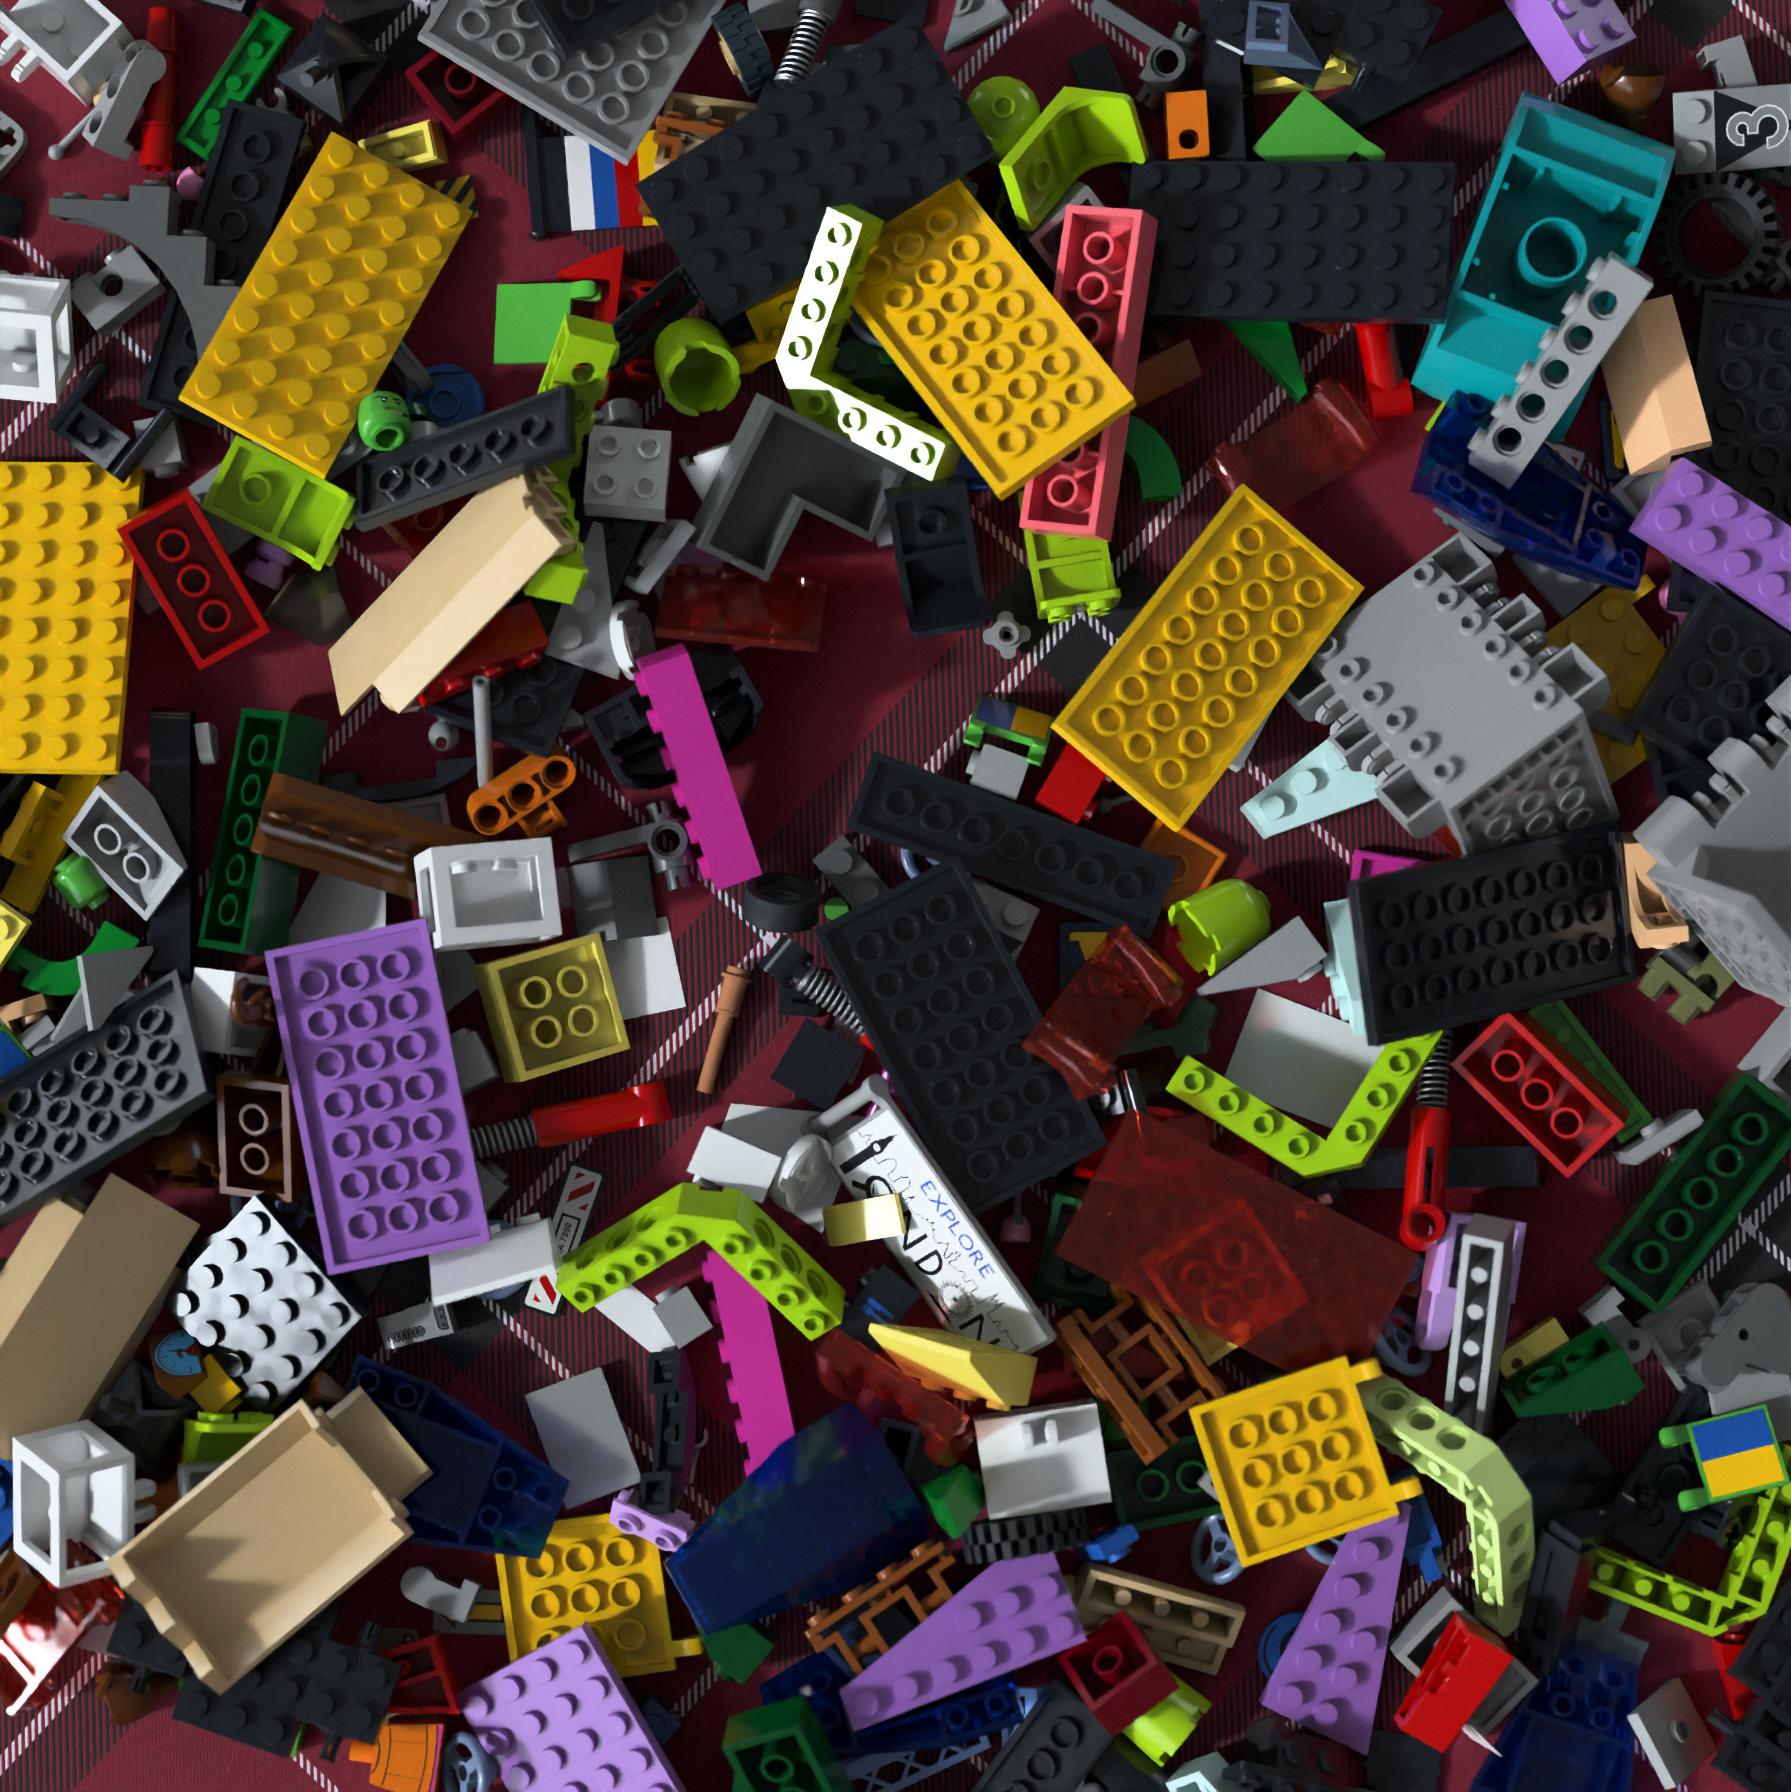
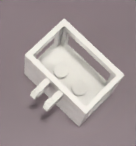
M19 0L10 11L0 1V28L9 35L0 46V65L2 66L10 61L23 48L27 53L16 64L11 73L17 82L20 83L26 80L41 64L87 107L93 102L96 88L105 78L109 81L124 50L130 43L135 41L125 25L98 0Z
M0 270V399L57 403L75 367L70 280L35 277L33 273L24 272L23 276L11 275L9 271Z
M551 837L431 847L414 857L420 919H428L434 953L542 943L562 935Z
M1093 1397L1012 1409L1009 1412L999 1411L973 1415L989 1520L1112 1502L1098 1408Z
M83 1420L13 1437L14 1551L59 1589L113 1575L106 1561L135 1538V1524L156 1517L155 1504L148 1502L135 1504V1500L145 1498L146 1496L150 1497L156 1493L155 1481L148 1478L135 1481V1455L90 1420ZM82 1541L105 1560L66 1571V1545ZM51 1549V1557L44 1551Z

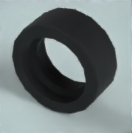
M766 872L746 882L743 916L753 926L769 932L799 933L811 929L818 923L821 889L817 883L809 878L794 873Z

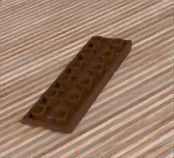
M273 772L250 851L419 902L414 866L415 856L431 847L498 841L288 775Z

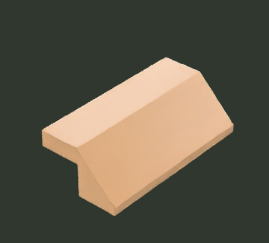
M1670 294L1642 301L1600 361L1630 477L1667 469L1671 464V456L1712 446L1711 434L1673 296Z

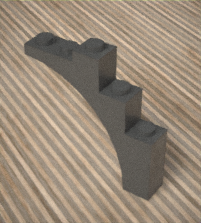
M144 180L143 186L130 185L129 201H127L126 196L117 194H104L102 200H87V195L74 192L63 193V198H49V215L59 222L91 226L119 236L142 250L160 267L176 289L188 314L199 362L242 287L241 282L226 279L217 280V286H214L216 244L208 237H204V232L180 230V236H177L180 195L172 188L167 187V182Z

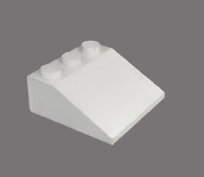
M539 1212L516 1218V1227L502 1231L499 1223L489 1226L492 1237L491 1242L429 1254L434 1306L556 1272L563 1265L551 1218L541 1219Z

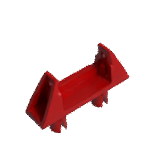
M619 245L558 271L557 275L560 282L591 280L596 285L602 286V299L599 302H595L593 320L605 323L612 322L621 314V307L625 305V302H636L661 281L627 278V274H625L627 252L624 245ZM659 300L655 305L660 306L661 300ZM635 358L617 374H609L607 371L608 383L606 393L602 400L597 399L596 404L602 407L606 402L612 400L613 384H616L617 380L652 385L653 378L651 374L636 370L654 369V360ZM578 364L576 367H584V365Z

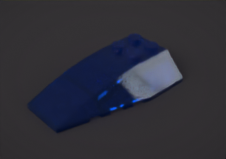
M850 1401L782 1441L770 1453L771 1455L746 1477L739 1488L716 1508V1511L705 1523L701 1524L663 1563L704 1636L848 1591L861 1584L865 1585L876 1578L877 1573L892 1563H899L912 1555L910 1551L929 1539L922 1505L883 1436Z

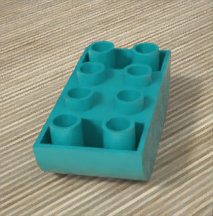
M1524 90L1515 108L1448 282L1445 324H1432L1410 381L1411 389L1493 420L1495 417L1490 414L1493 407L1503 394L1507 396L1512 394L1518 385L1514 378L1526 360L1533 363L1542 351L1538 347V343L1551 325L1557 329L1566 315L1561 311L1570 296L1575 291L1581 294L1590 282L1585 276L1596 259L1600 256L1605 260L1612 251L1635 267L1637 266L1662 201L1673 167L1676 149ZM1601 291L1594 296L1592 302L1597 308L1605 310L1611 308L1617 298L1610 291ZM1579 325L1572 328L1568 336L1574 343L1582 344L1589 341L1593 333L1587 326ZM1552 360L1546 365L1545 371L1549 376L1558 378L1565 375L1569 367L1562 360ZM1598 365L1550 431L1545 441L1555 445L1561 442L1585 397ZM1529 394L1521 401L1522 406L1528 411H1537L1545 403L1544 399L1538 394Z

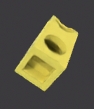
M1549 1315L1504 1346L1500 1358L1499 1372L1505 1378L1570 1340L1556 1318Z

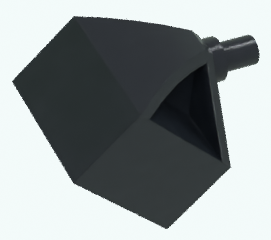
M323 13L277 76V79L286 92L349 135L395 70L388 57Z
M144 1357L132 1360L109 1394H105L100 1399L99 1408L90 1421L133 1453L137 1465L148 1473L153 1474L161 1470L184 1438V1419H197L198 1412L203 1411V1409L189 1393L177 1401L157 1384L153 1364Z

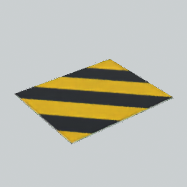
M470 175L435 182L438 192L473 211L470 219L479 217Z

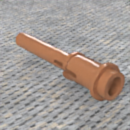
M728 965L726 972L722 971L721 976H724V981L714 1009L718 1016L696 1090L712 1094L733 1018H739V1011L747 984H752L753 981L749 979L751 974L749 970Z

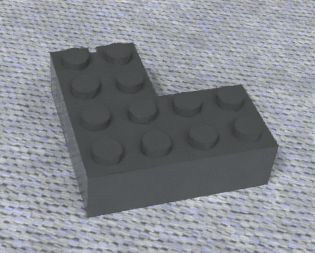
M756 393L691 524L696 530L688 539V542L711 555L768 581L804 509L872 542L887 513L883 489L900 486L908 469Z

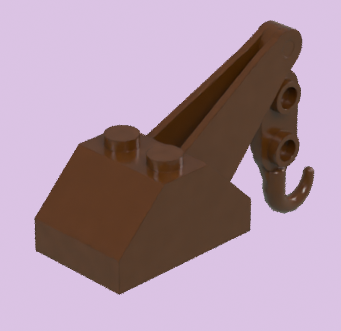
M243 977L237 981L231 994L230 1011L232 1017L240 1025L253 1024L268 1027L249 1072L227 1070L216 1076L220 1193L253 1198L255 1195L263 1192L269 1200L293 1203L304 1196L309 1184V1176L271 985L257 991L255 995L249 998L247 1007L243 1008V991L249 983V978Z

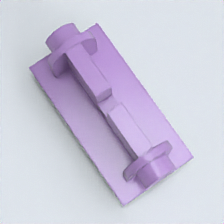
M633 1488L629 1491L622 1489L618 1498L614 1497L609 1523L615 1525L624 1533L635 1534L653 1542L655 1546L662 1550L673 1551L683 1555L687 1536L690 1537L697 1523L690 1519V1514L676 1509L674 1513L653 1515L639 1509V1492Z

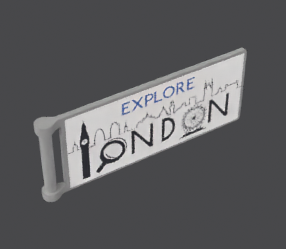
M879 1074L869 1076L862 1082V1086L821 1115L811 1116L802 1122L800 1130L803 1137L807 1134H816L829 1142L833 1155L830 1165L855 1201L895 1193L899 1194L906 1233L884 1237L882 1240L946 1331L1027 1355L1043 1348L1057 1338L1052 1327L892 1100L888 1083L883 1076ZM869 1101H873L881 1108L833 1141H830L827 1129Z

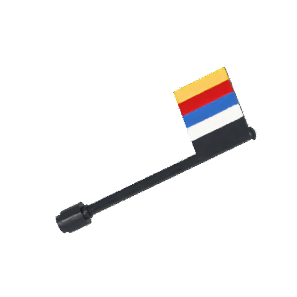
M522 103L532 230L528 237L531 240L544 242L552 234L659 227L655 219L642 217L638 212L641 195L635 187V184L654 173V162L658 145L653 142L655 130L647 132L628 166L576 135L540 138L538 112Z

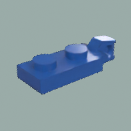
M1411 1466L1387 1475L1389 1484L1407 1476H1418L1414 1467ZM1423 1492L1420 1495L1404 1499L1412 1507L1403 1558L1406 1559L1408 1566L1418 1564L1424 1582L1429 1583L1442 1578L1435 1557L1443 1554L1441 1548L1443 1543Z
M1131 1524L1110 1526L1098 1533L1090 1534V1543L1080 1545L1074 1549L1083 1563L1090 1561L1100 1564L1107 1560L1112 1563L1131 1552L1129 1545L1140 1538Z

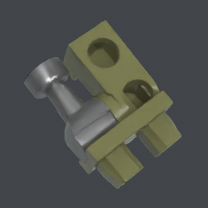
M1690 926L1688 927L1689 941L1680 942V944L1673 948L1658 949L1654 956L1647 961L1644 967L1648 970L1637 987L1653 1001H1656L1668 986L1679 996L1668 1008L1667 1012L1682 1025L1691 1021L1699 1012H1708L1715 1001L1735 980L1710 950L1703 957L1695 951L1701 939Z

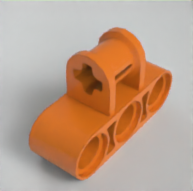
M555 745L548 759L537 758L532 755L527 756L469 796L466 810L475 829L484 835H495L517 821L528 838L533 839L543 838L559 826L567 827L569 823L552 798L573 783L576 777L575 766L568 753L558 745ZM551 762H564L559 772L554 774L546 773V768ZM518 784H530L529 790L524 795H512L513 789ZM483 807H496V811L491 817H478L479 811Z

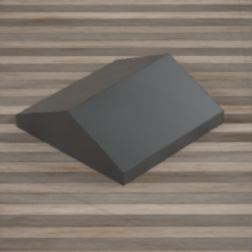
M648 855L607 859L568 866L578 937L599 932L602 943L659 935Z

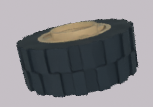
M739 2L712 15L711 20L720 41V48L731 71L736 75L746 94L751 97L761 92L765 83L774 80L777 74L767 45L758 27L753 23L744 5Z

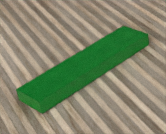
M260 7L175 137V141L205 161L210 162L228 98L247 104L251 102L296 33L295 28Z

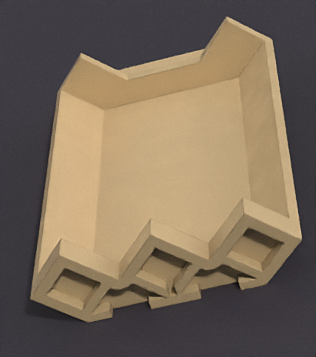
M546 465L480 489L328 650L341 716H346L374 686L381 693L380 698L382 702L392 711L398 714L417 711L422 705L416 698L553 556L568 555L578 544L560 523V520L568 513V510L550 491L559 480Z
M110 1173L89 1208L68 1194L64 1200L54 1196L44 1203L0 1273V1458L7 1462L8 1460L13 1461V1437L92 1418L99 1408L100 1399L105 1394H109L164 1307L163 1303L168 1291L184 1275L185 1271L175 1265L199 1229L200 1224L113 1173Z
M360 1385L327 1413L320 1406L313 1410L301 1399L108 1559L106 1563L122 1589L145 1607L160 1633L183 1651L199 1679L221 1695L414 1533L405 1519L410 1513L401 1501L434 1473Z

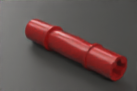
M166 7L148 9L146 41L154 45L166 60L165 74L160 80L152 84L144 100V121L140 123V129H142L140 168L151 172L172 171L174 132H176L173 116L176 98V59L180 57V51L178 50L180 12Z

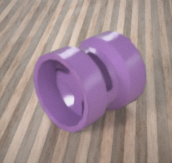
M260 538L255 547L257 554L252 562L247 563L242 574L279 592L284 582L282 575L286 568L292 566L296 556Z

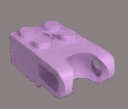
M1444 1209L1446 1223L1444 1233L1438 1242L1426 1251L1415 1324V1341L1422 1350L1438 1351L1443 1349L1448 1343L1453 1328L1462 1237L1475 1213ZM1488 1215L1516 1221L1501 1349L1502 1354L1506 1341L1511 1304H1515L1527 1223L1508 1217ZM1430 1225V1227H1429V1234H1428V1236L1432 1234V1227H1431V1225Z

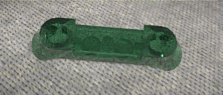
M1195 994L1187 998L1171 1026L1163 1030H1159L1158 1023L1135 1027L1136 1036L1120 1039L1118 1032L1096 1036V1045L1092 1046L1083 1045L1055 1026L1049 1027V1030L1076 1082L1097 1078L1093 1062L1167 1045H1170L1173 1060L1185 1058L1186 1055L1191 1057L1213 1052L1209 1032L1220 1014L1214 1004Z

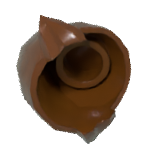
M1638 59L1636 66L1627 68L1619 66L1613 69L1610 64L1606 63L1599 78L1605 102L1611 116L1618 126L1644 135L1649 116L1664 93L1667 73L1660 71V65L1656 62L1648 63L1644 59Z
M126 1658L111 1659L103 1663V1671L96 1676L95 1681L98 1684L96 1698L105 1699L112 1713L110 1724L121 1727L141 1719L155 1709L171 1688L180 1680V1677L166 1672H152L145 1696L128 1691L136 1666Z

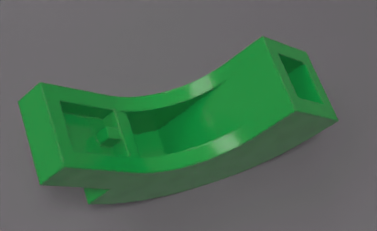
M1130 415L1124 458L1131 465L1135 473L1140 504L1180 499L1183 493L1181 478L1171 449L1151 426L1139 418Z
M104 921L91 945L81 955L145 947L148 942L113 922ZM19 943L5 964L6 967L22 975L28 970L29 972L21 985L39 993L74 997L81 987L77 957L64 962H53Z

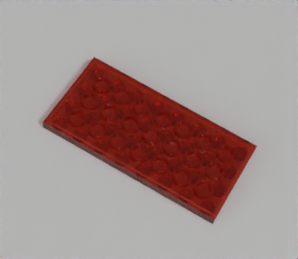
M1130 1106L1054 1251L1056 1255L1290 1373L1342 1355L1346 1356L1349 1366L1367 1359L1420 1256L1419 1253Z

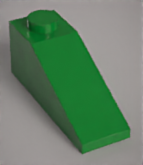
M1221 321L1296 404L1304 399L1307 389L1288 322Z
M963 1463L919 1485L937 1523L953 1539L961 1536L986 1506L981 1495L985 1493V1488L977 1469L970 1472Z

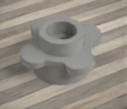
M1009 611L1000 612L997 616V622L993 627L983 632L984 642L987 645H993L1000 651V655L1004 659L1014 658L1016 649L1022 642H1027L1031 636L1029 627L1021 626L1013 619V614ZM1008 631L1011 634L1009 639L1003 637L1004 632Z

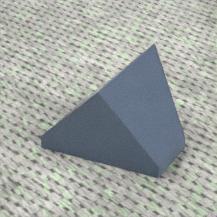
M1249 0L1244 64L1324 70L1291 15L1290 3Z

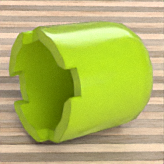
M994 76L981 82L970 93L967 100L969 108L997 153L996 156L986 161L992 165H999L1040 116V105L1034 92L1023 81L1010 76Z
M697 317L682 318L669 324L659 334L654 344V366L669 404L676 410L690 416H699V412H708L715 408L720 411L735 398L741 386V379L739 377L740 367L722 332L713 324Z
M1230 878L1219 881L1171 905L1168 910V923L1170 928L1177 925L1182 940L1176 943L1189 965L1198 973L1206 969L1208 975L1213 976L1244 956L1268 937L1271 928L1269 914L1271 907L1268 898L1262 891L1256 890L1242 879Z
M1171 1671L1170 1673L1180 1688L1121 1731L1160 1767H1163L1169 1758L1164 1752L1172 1756L1196 1727V1722L1202 1716L1197 1710L1199 1709L1205 1714L1212 1705L1210 1701Z

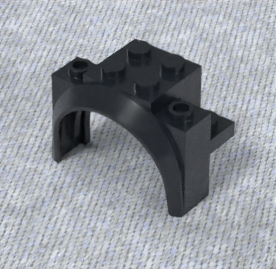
M722 636L693 652L689 657L722 755L725 756L744 742L757 729L765 708L745 669L739 663L725 636ZM637 685L586 712L582 716L598 742V746L619 784L625 790L650 791L677 782L674 770L666 771L659 748L664 747L665 743L661 732L653 734L646 711L653 708L648 695L640 696Z

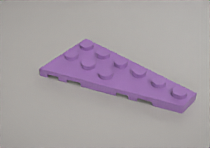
M1405 1500L1396 1502L1399 1515L1347 1532L1259 1698V1702L1263 1706L1341 1744L1348 1745L1349 1748L1365 1756H1368L1412 1507Z
M1054 1552L994 1562L841 1689L839 1693L853 1731L865 1728L1087 1641Z

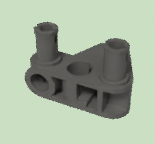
M1748 1282L1740 1285L1737 1289L1726 1290L1720 1300L1722 1308L1688 1351H1678L1672 1359L1673 1370L1675 1372L1680 1371L1678 1373L1679 1376L1687 1377L1691 1382L1702 1385L1711 1394H1717L1728 1387L1744 1366L1767 1374L1789 1375L1791 1372V1305L1781 1287L1773 1283L1759 1284Z

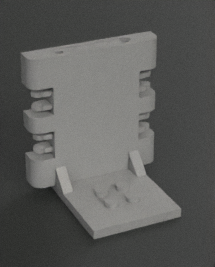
M1459 531L1343 617L1283 694V697L1306 721L1317 720L1323 725L1333 723L1329 733L1331 736L1327 739L1332 750L1352 771H1364L1366 774L1373 775L1382 770L1375 783L1378 786L1375 789L1378 799L1415 839L1425 838L1444 824H1447L1456 837L1464 855L1604 822H1615L1621 816L1586 719L1599 710L1609 698L1611 687L1607 675L1573 642L1563 650L1557 646H1551L1542 651L1547 645L1549 638L1544 633L1546 623L1542 611L1524 593L1513 601L1504 597L1494 602L1498 598L1501 589L1496 585L1497 573L1493 562L1468 537Z
M1791 675L1765 700L1780 718L1778 719L1773 715L1766 723L1768 730L1778 740L1772 747L1769 746L1763 737L1756 733L1748 741L1750 746L1741 740L1728 737L1707 758L1721 774L1720 776L1715 773L1709 779L1712 789L1720 796L1715 805L1711 803V800L1705 794L1699 791L1691 797V801L1698 811L1687 801L1670 795L1632 834L1656 861V864L1645 875L1742 988L1773 999L1776 1004L1786 1008L1791 1007Z

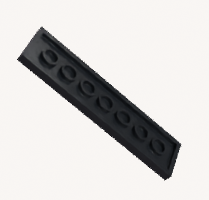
M228 98L189 230L204 232V237H208L216 244L214 286H217V280L226 279L239 281L242 287L276 229L308 124L305 120ZM172 285L137 405L159 412L162 407H170L175 412L177 418L216 429L218 421L178 400L180 393L198 364V356L190 319L176 289Z
M876 751L872 754L846 825L847 829L940 863L958 854L967 873L1147 939H1151L1177 866L1175 861Z

